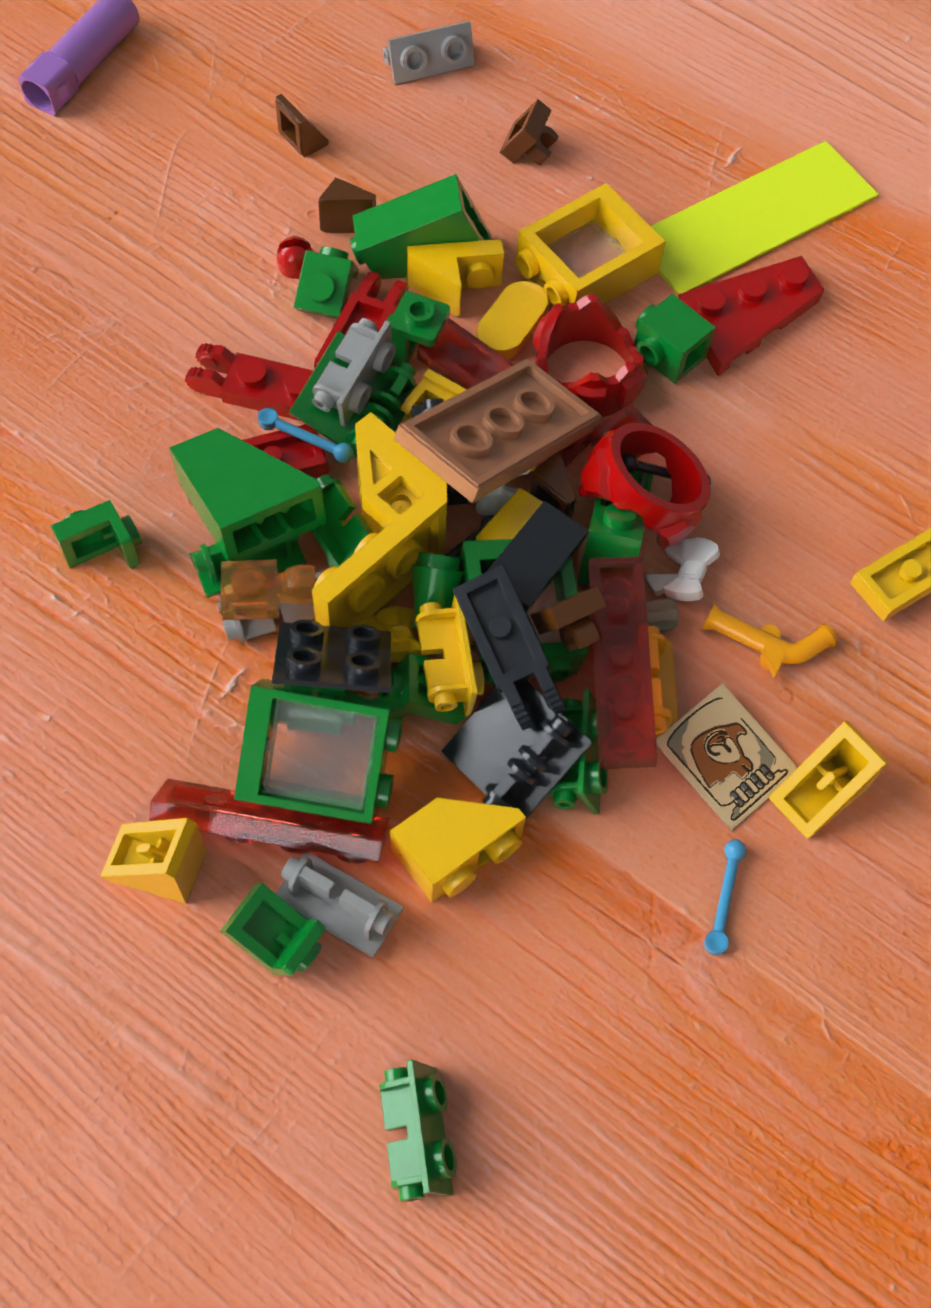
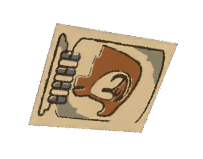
M723 683L653 741L731 831L767 800L798 768Z

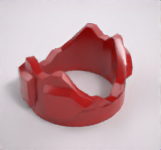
M595 294L585 295L577 302L568 305L563 303L554 305L551 311L547 312L541 319L534 332L532 342L537 350L535 365L548 374L547 360L559 347L576 341H592L603 344L616 351L626 363L615 375L604 377L599 373L590 372L575 382L562 383L558 379L555 380L592 407L602 417L612 415L633 403L646 383L648 371L643 364L642 354L638 352L633 343L630 332L622 326L613 310Z
M645 423L625 424L618 429L609 430L589 454V461L581 471L582 482L578 491L579 496L586 498L598 497L611 501L618 509H632L642 516L645 527L657 532L656 543L662 550L668 546L681 544L702 520L701 511L707 506L711 492L707 472L697 456L682 441L669 432ZM625 453H638L641 455L658 453L665 458L667 472L671 475L672 497L670 502L654 496L637 483L625 467L621 455Z

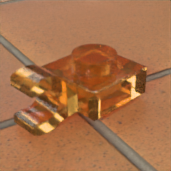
M276 559L221 561V613L223 620L279 618L278 604L280 603L313 604L312 589L316 583L315 566H293L278 574Z

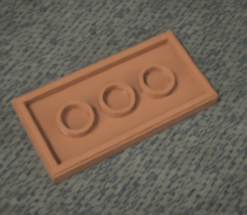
M526 359L399 424L394 440L471 503H474L596 430L602 416L529 359Z

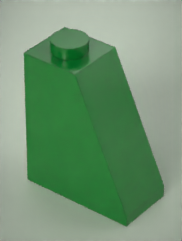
M454 174L353 215L355 236L351 237L350 243L359 264L366 263L372 272L381 275V279L407 277V246L492 240L491 232L458 176Z
M220 428L213 429L169 447L180 486L229 565L327 523L321 485L315 478Z

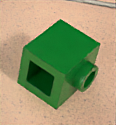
M671 294L657 306L652 304L640 314L635 325L637 333L634 345L638 352L642 354L645 364L654 367L676 384L707 358L715 327L674 294Z

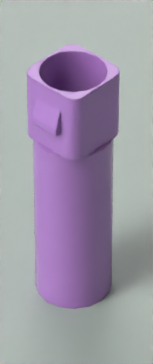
M98 0L47 52H42L18 77L26 102L30 106L54 116L79 90L78 86L137 26L140 18L132 0Z

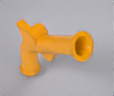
M715 602L701 629L714 630L760 652L759 664L762 668L770 670L773 679L781 663L801 664L826 648H833L837 644V633L830 625H819L816 631L797 643H789L780 639L781 632L775 625L766 624L759 629L723 612Z

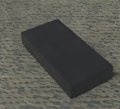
M543 501L487 572L503 564L509 573L526 612H528L585 540L589 530L546 501Z

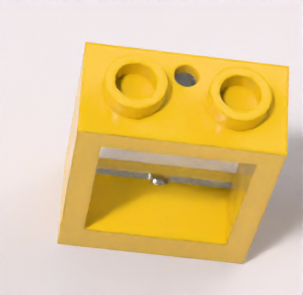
M605 183L518 230L515 263L522 276L526 279H531L544 289L548 296V302L552 307L558 303L568 305L577 302L588 294H595L603 302L608 303L658 274L666 241Z

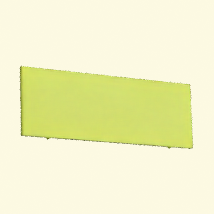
M824 141L651 225L666 241L658 273L677 295L697 289L849 211H853V209L877 198L879 194L827 141Z

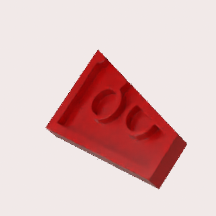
M799 256L678 294V298L715 327L707 360L716 375L719 376L728 370L731 362L744 352L748 355L759 347L762 339L776 329L782 330L820 302L824 288L803 256Z

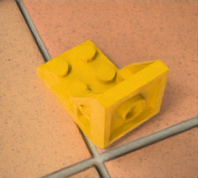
M371 412L355 424L361 515L373 533L368 534L356 547L354 554L339 567L332 566L328 568L317 579L312 589L315 621L323 626L349 628L353 625L361 624L363 620L376 615L380 610L386 609L412 586L411 564L417 565L418 552L437 555L445 554L447 482L394 440L396 433Z

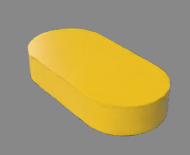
M518 281L508 285L477 326L476 344L479 351L485 357L496 361H506L516 357L533 336L541 319L547 314L548 296L544 289L533 282Z

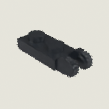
M502 564L453 588V593L497 689L500 692H504L521 729L524 731L535 724L533 712L517 685L535 676L543 691L542 696L547 707L555 715L566 711L565 702L549 669H552L550 661L505 566Z

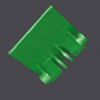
M338 330L288 413L337 445L341 443L349 444L354 450L353 456L357 458L355 424L371 412L395 432L406 414L401 411V407L409 394L417 386L413 378L416 371L410 364L399 361L396 366H389L385 373L378 371L370 385L372 392L364 410L360 414L354 412L346 427L341 426L338 409L332 407L329 412L318 409L312 403V399L315 396L312 389L328 363L332 361L345 368L349 366V363L336 358L335 355L336 350L345 337Z

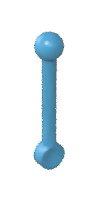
M264 408L258 413V424L264 430L277 428L334 454L335 459L341 463H347L353 458L354 450L347 443L337 445L278 418L277 412L272 408Z
M738 839L730 840L724 847V853L728 860L713 931L708 933L704 940L705 950L713 956L723 954L729 945L728 937L724 932L738 864L747 854L745 844Z

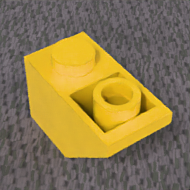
M435 798L390 830V850L432 903L445 893L449 898L461 893L475 880L477 875L474 872L491 859L495 864H498L511 856L522 844L520 838L522 837L526 817L519 808Z

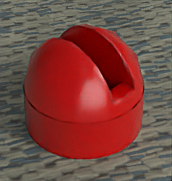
M295 235L280 242L276 254L279 271L284 276L292 279L300 278L305 251L314 252L310 243L304 238Z

